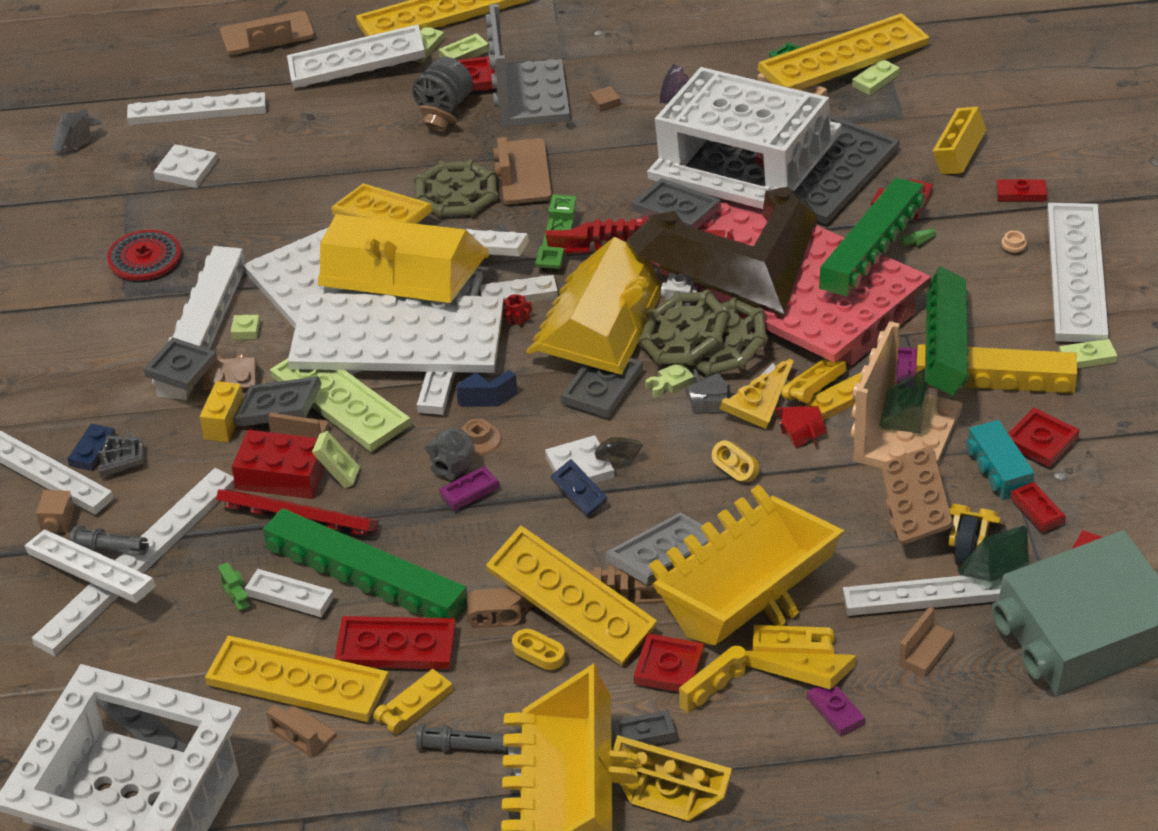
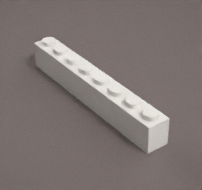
M213 247L211 254L206 257L203 271L199 272L196 287H193L191 290L190 300L188 304L184 305L183 315L176 323L174 338L210 349L244 272L243 264H245L242 248ZM152 379V384L156 387L157 396L161 398L188 400L193 389L192 387L190 391H186Z

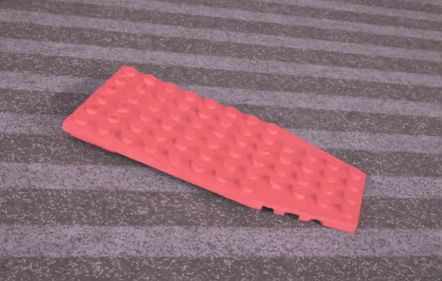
M715 197L721 199V208L697 229L725 230L734 235L735 241L754 246L767 223L762 215L763 209ZM643 215L636 221L641 222L642 219H649L650 217ZM814 225L812 236L806 248L784 317L774 314V309L766 306L760 307L766 313L764 319L765 329L834 363L841 360L853 365L877 345L879 334L881 331H885L889 321L899 323L901 326L916 313L915 297L931 285V276L885 255H881L877 264L870 268L868 275L861 279L859 286L854 288L848 296L820 290V266L842 242L844 237ZM652 261L653 264L660 268V264ZM660 269V273L665 277L669 276L670 272ZM698 283L694 284V286L699 287L697 292H703L704 290L712 291L714 297L720 303L730 301L734 297ZM739 313V317L743 319L748 317V315Z

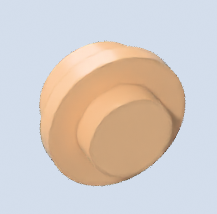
M1009 231L1002 238L1001 245L1010 253H1018L1026 248L1027 241L1023 233Z

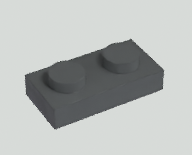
M669 710L611 721L614 741H616L617 735L649 745L676 740V732Z

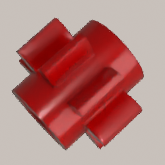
M519 294L508 296L504 300L502 318H507V324L521 325L527 320H530V313L533 312L531 302H526L525 296Z

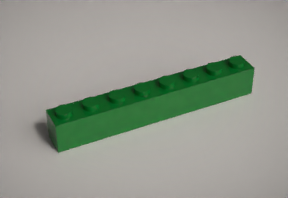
M895 178L820 266V290L848 296L854 288L859 286L861 279L868 275L870 268L874 264H877L882 253H886L892 241L895 242L899 232L905 229L908 221L914 218L919 208L923 207L925 202V194H922L923 184Z
M939 266L931 279V285L927 287L925 382L953 396L958 388L962 389L965 386L969 374H967L969 364L967 361L969 349H967L969 339L967 337L968 313L966 312L968 290H966L965 278Z
M282 508L263 528L266 548L273 553H279L296 563L307 565L317 572L325 573L340 582L353 585L363 592L376 595L388 603L399 605L411 613H417L426 618H454L456 621L467 608V586Z

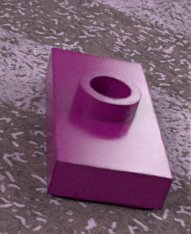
M898 347L896 387L915 390L917 348Z
M483 466L440 488L439 495L453 511H456L499 489L500 485L495 476Z
M837 685L831 689L817 686L807 691L809 702L840 737L865 725V717Z

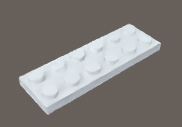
M419 25L287 55L293 88L306 87L310 84L327 82L331 79L348 77L356 73L373 71L386 66H395L399 63L416 61L426 57Z

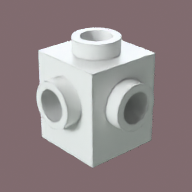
M669 273L667 283L663 282L661 298H665L666 301L676 291L692 293L697 292L699 287L694 286L695 282L691 281V276ZM684 303V305L693 306V303Z

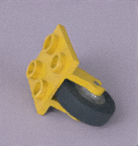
M952 503L949 509L954 519L948 545L956 548L955 564L962 567H970L974 553L977 551L983 552L989 523L1003 525L1004 519L998 517L999 512L980 508L979 513L970 512L971 507ZM979 521H982L980 534L978 535Z

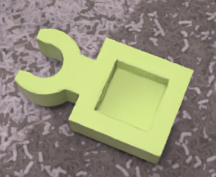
M676 363L658 371V377H650L645 380V388L647 390L652 388L654 398L662 396L666 390L673 394L694 384V376L682 363Z

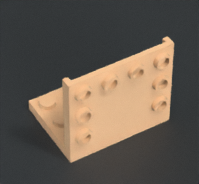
M889 321L885 331H881L879 334L877 348H872L869 365H864L862 369L861 382L856 383L853 389L852 398L856 399L851 416L855 419L851 430V438H854L853 461L881 468L882 464L886 461L931 446L935 451L939 464L962 411V402L896 387L900 324Z

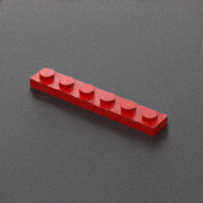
M218 489L216 500L224 501L225 507L241 509V505L250 507L249 512L266 514V510L275 512V515L283 508L314 522H326L325 526L330 529L342 530V526L351 527V533L367 535L368 531H377L379 520L229 489Z

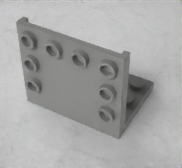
M499 4L489 5L490 14H486L489 64L495 74H492L493 88H496L497 93H493L494 107H499L501 127L570 121L562 59L505 64V55H502Z

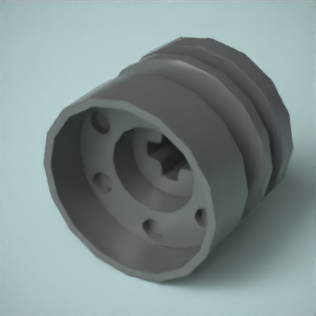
M440 57L414 81L412 96L418 106H432L451 114L471 94L473 79L462 63L451 57Z

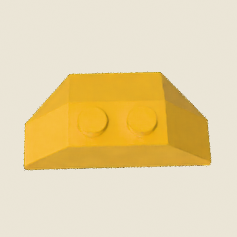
M617 735L613 751L637 754L639 761L637 766L632 767L639 774L638 782L632 784L619 783L631 804L691 821L725 799L733 771L732 768Z

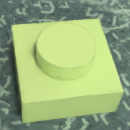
M234 315L231 327L232 339H257L260 326L259 315Z

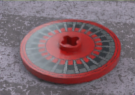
M140 230L126 234L116 240L107 253L108 265L114 274L124 279L137 281L149 280L166 274L177 265L181 257L180 244L177 239L171 234L160 230Z

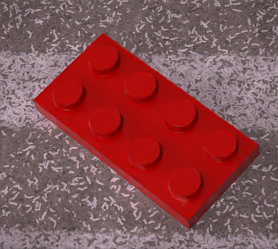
M342 616L334 659L370 668L450 669L456 621L454 618Z

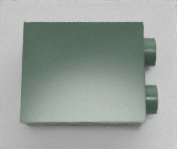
M1125 530L1003 575L999 600L992 604L994 621L1004 635L1014 634L1022 646V659L1028 673L1034 679L1043 677L1056 696L1158 657V574Z

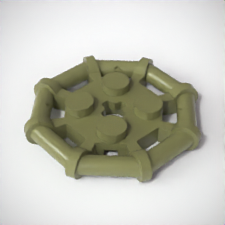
M474 159L456 162L440 160L437 161V165L415 177L416 192L414 199L431 203L433 213L437 215V218L443 219L445 216L463 215L473 217L476 216V212L489 203L496 202L499 198L497 192L498 177H496L494 170L482 167L475 163ZM487 187V190H480V188ZM425 190H430L432 193L426 194Z
M710 290L692 293L676 291L668 300L646 313L647 319L642 335L638 338V343L641 348H644L650 354L656 365L663 366L664 364L688 363L692 365L695 364L696 359L710 349L721 345L725 324L730 318V311L714 297V293ZM684 303H698L696 306L684 305ZM710 307L714 313L707 315L705 312ZM655 325H659L658 333L653 334ZM700 341L701 344L695 347V344ZM661 343L665 345V347L662 350H659L656 347Z
M737 297L721 303L730 311V318L726 321L722 337L726 336L725 340L720 346L713 347L696 359L695 364H682L705 373L706 377L740 367L741 369L747 367L746 363L768 341L764 321L766 313L762 308L748 305ZM709 307L705 313L710 315L714 311ZM739 313L748 315V317L743 320L739 317ZM755 327L754 334H750L749 329ZM745 345L746 349L741 353L740 350ZM702 358H710L709 362H704L701 360Z

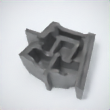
M86 109L73 113L64 112L51 149L62 152L64 146H70L79 150V147L92 142L90 126L101 125L102 122L94 117L88 118V111Z
M694 369V384L686 387V394L691 403L693 413H727L720 410L719 407L724 398L730 397V383H726L719 373L700 380L697 370Z
M127 429V437L125 436V439H121V436H108L102 451H98L101 466H98L100 478L144 464L142 438L131 437L130 429Z

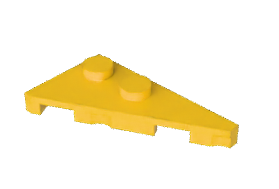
M789 358L787 361H782L776 365L773 371L760 375L751 381L750 385L740 388L737 394L731 398H724L719 409L766 429L794 360Z
M745 651L744 663L745 666L831 689L856 666V655Z

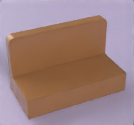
M272 412L268 416L271 433L318 438L319 434L330 429L329 421Z
M928 607L905 636L900 647L899 666L923 677H926L954 641L953 632L934 624L935 609Z
M274 704L266 711L269 730L311 758L316 756L335 738L333 730L296 706H292L287 711H284Z

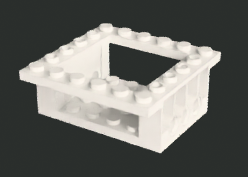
M700 67L655 118L659 158L647 171V175L650 180L659 181L663 178L707 195L763 209L765 191L787 186L793 191L796 190L841 134L842 124L830 121L829 97ZM707 140L763 153L766 186L686 167L685 165Z
M80 664L1 789L0 812L20 817L24 823L51 831H208L239 776L230 737L243 716L242 708ZM96 699L198 726V729L184 752L105 731L96 705ZM102 784H111L110 788L103 791L97 790ZM130 791L138 792L136 796L129 799L124 798V795ZM154 800H156L155 803H154V805L151 806V805H150L151 802L154 801Z

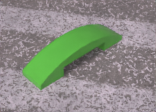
M552 195L546 230L573 229L577 196ZM546 232L543 244L539 247L535 265L541 268L560 269L567 253H564V248L548 247Z

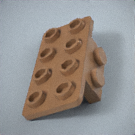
M305 11L220 28V34L229 55H239L243 52L262 50L272 46H283L287 43L306 41L314 37V31Z
M506 137L497 138L498 148H493L496 177L501 176L504 203L518 204L550 200L552 197L544 139L507 141Z
M927 446L882 464L881 468L888 493V498L885 500L890 514L893 515V518H890V522L901 544H908L950 529L953 526L933 447Z

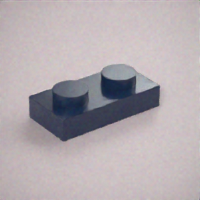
M91 423L67 458L69 466L94 471L100 462L98 451H102L108 436H116L115 428Z
M572 459L551 475V480L586 517L590 516L607 501V496Z

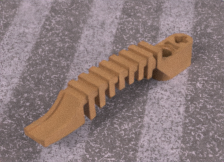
M615 566L608 567V570L594 567V571H588V568H583L614 591L621 590V596L629 600V590H636V605L665 603L653 586L655 581L646 585L623 570H615ZM512 588L474 590L467 596V621L476 628L513 626L521 621V616L530 610L534 604Z

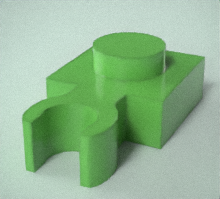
M228 562L219 565L218 571L221 585L231 602L235 603L239 611L250 607L246 601L248 596L244 589H242L244 582L239 571L234 572Z

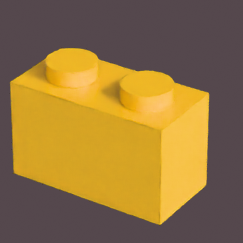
M215 382L199 416L204 440L229 443L237 426L233 417L243 400L241 384Z

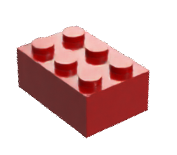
M247 430L231 466L235 489L313 499L325 470V466L312 453L318 438Z

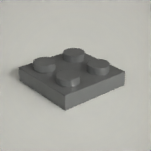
M172 337L144 368L145 377L190 391L217 360L216 351Z

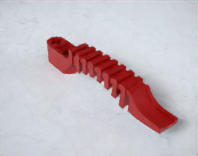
M596 219L594 222H585L581 226L569 230H546L548 247L564 248V253H590L591 242H594L596 252L603 246V241L609 242L613 237L626 242L648 219H642L641 222H637L636 219H630V222H625L624 219H618V222H613V219H606V222H601V219ZM702 230L735 241L734 235L728 231Z

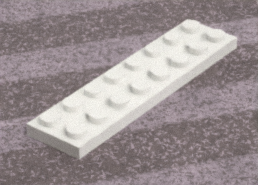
M1048 203L1047 216L1055 341L1091 342L1108 339L1098 204Z

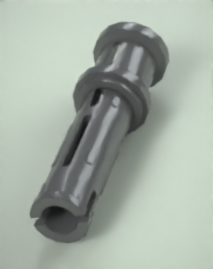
M76 526L70 534V541L96 553L111 550L145 555L149 549V543H143L148 541L146 537L109 534L102 528L88 530L84 526Z
M419 723L417 750H422L423 747L438 748L442 752L456 748L507 753V747L503 745V736L505 734L452 730V727H449V725H444L443 728L426 727L424 723Z

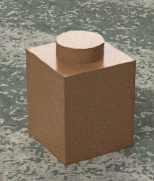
M43 490L36 512L41 532L45 529L52 533H68L75 511L70 491Z

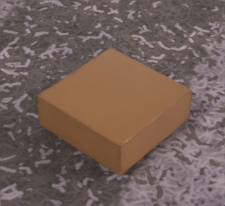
M611 86L590 92V99L599 111L621 105L620 97Z

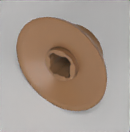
M427 105L419 106L420 112L425 115L423 124L432 130L445 132L447 124L456 125L458 123L456 117L444 110Z
M472 419L460 428L474 439V456L489 454L501 444L502 435L500 431L484 419Z

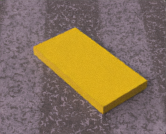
M363 183L333 205L331 210L333 215L417 224L433 212V207L431 203Z

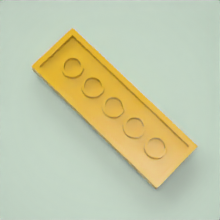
M522 525L486 564V571L621 667L646 639L647 634H650L657 625L656 619Z
M228 635L208 670L205 681L206 685L368 722L389 681L388 671Z

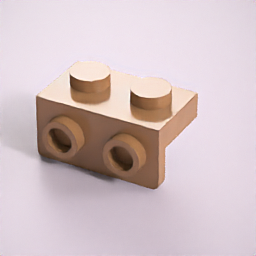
M240 354L235 356V358L229 359L217 356V360L203 375L204 392H211L216 381L241 384L242 390H248L251 385H256V369H258V364L255 357L247 354Z

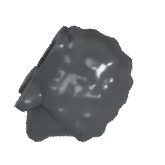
M448 428L445 431H440L424 447L430 455V461L433 464L431 471L436 475H443L449 480H455L462 474H466L474 461V439L462 429Z

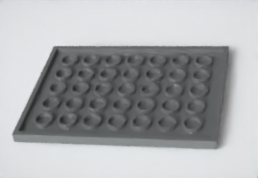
M830 115L831 122L842 124V132L794 192L809 203L818 215L817 222L827 225L899 149L900 140ZM707 140L685 165L686 167L766 186L765 169L755 164V156L759 152Z

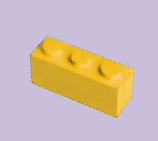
M979 107L957 108L932 152L941 174L963 173L987 130Z

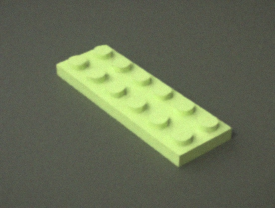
M288 358L270 369L271 377L277 382L318 376L322 385L311 407L370 452L411 426L410 417L345 370L289 369Z

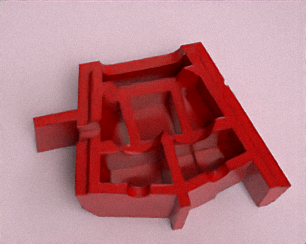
M819 406L775 408L777 418H782V421H779L781 432L787 435L795 448L807 443L809 438L814 441L815 447H818L816 438L826 433Z

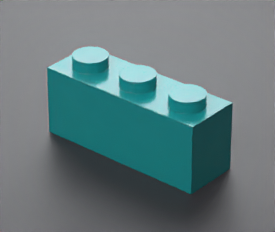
M999 420L969 428L968 440L965 443L969 455H973L980 472L985 473L992 490L998 493L1002 501L1010 499L1011 491L1034 482V471Z

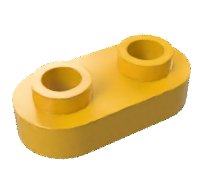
M726 440L720 441L714 446L712 450L713 462L730 476L746 483L753 481L759 473L758 461L741 447ZM731 452V456L727 459V454ZM749 465V470L746 473V467Z
M522 629L513 635V651L517 656L546 670H554L564 664L565 650L561 643L532 629Z

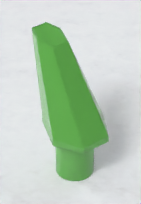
M932 228L913 232L912 235L902 236V245L915 244L918 247L935 236V230Z

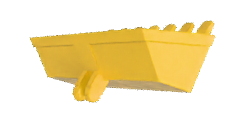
M336 214L320 242L318 286L451 303L483 259L488 258L489 250L465 229Z
M613 237L582 262L566 278L565 282L567 284L560 289V296L552 303L554 307L547 312V319L539 327L541 331L534 336V343L526 351L528 355L539 351L622 375L638 343V338L642 335L647 319L646 313L649 310L655 309L661 297L662 283L657 278L652 261L647 259L645 263L637 260L626 242Z
M758 485L751 489L752 495L759 504L755 509L743 497L734 502L742 516L740 520L736 522L728 510H722L718 513V518L726 529L721 534H719L711 522H706L701 526V530L708 540L706 545L702 546L693 534L684 538V543L692 554L687 559L684 558L676 547L670 548L666 554L674 566L672 570L668 572L658 559L651 562L649 567L657 579L653 586L665 601L687 638L716 646L762 610L765 611L775 626H784L786 623L782 615L783 613L790 619L797 616L799 612L787 591L833 556L838 540L843 536L845 530L775 496L769 497L765 490ZM775 601H777V603L779 604L780 608L784 611L783 613L781 612V610L779 609V607H778V605L776 604Z
M593 663L522 709V713L504 714L503 724L506 726L522 727V733L505 734L503 736V745L521 748V755L503 756L502 766L504 768L521 769V776L503 777L502 788L520 790L521 798L502 799L501 809L503 811L520 812V820H503L501 822V831H612V783L632 784L638 782L639 774L632 767L637 766L639 761L637 754L611 750V693L600 678L598 669Z

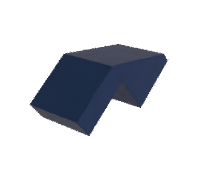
M508 370L496 379L488 382L477 373H474L456 385L458 405L461 407L500 406L517 394L516 374Z

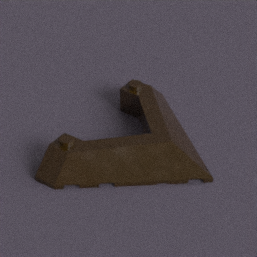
M787 186L765 191L762 215L767 223L754 246L686 226L676 211L652 215L627 239V245L637 260L646 263L648 259L660 264V269L675 275L683 273L691 276V281L725 295L737 297L741 301L758 308L761 306L769 307L775 310L774 314L784 317L786 306L790 300L794 283L800 271L818 215L805 199Z

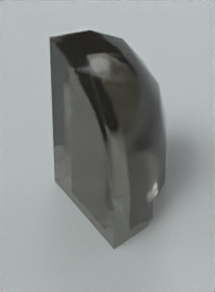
M611 437L600 443L595 448L594 454L596 460L631 466L643 444L635 439Z

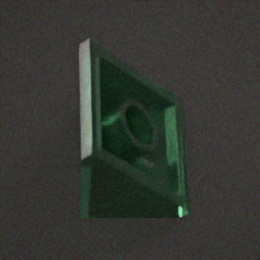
M925 368L888 389L879 426L883 429L921 433L930 384L925 382Z
M1023 525L985 537L957 571L962 576L993 581L1002 578L1006 573L1028 566L1027 528Z

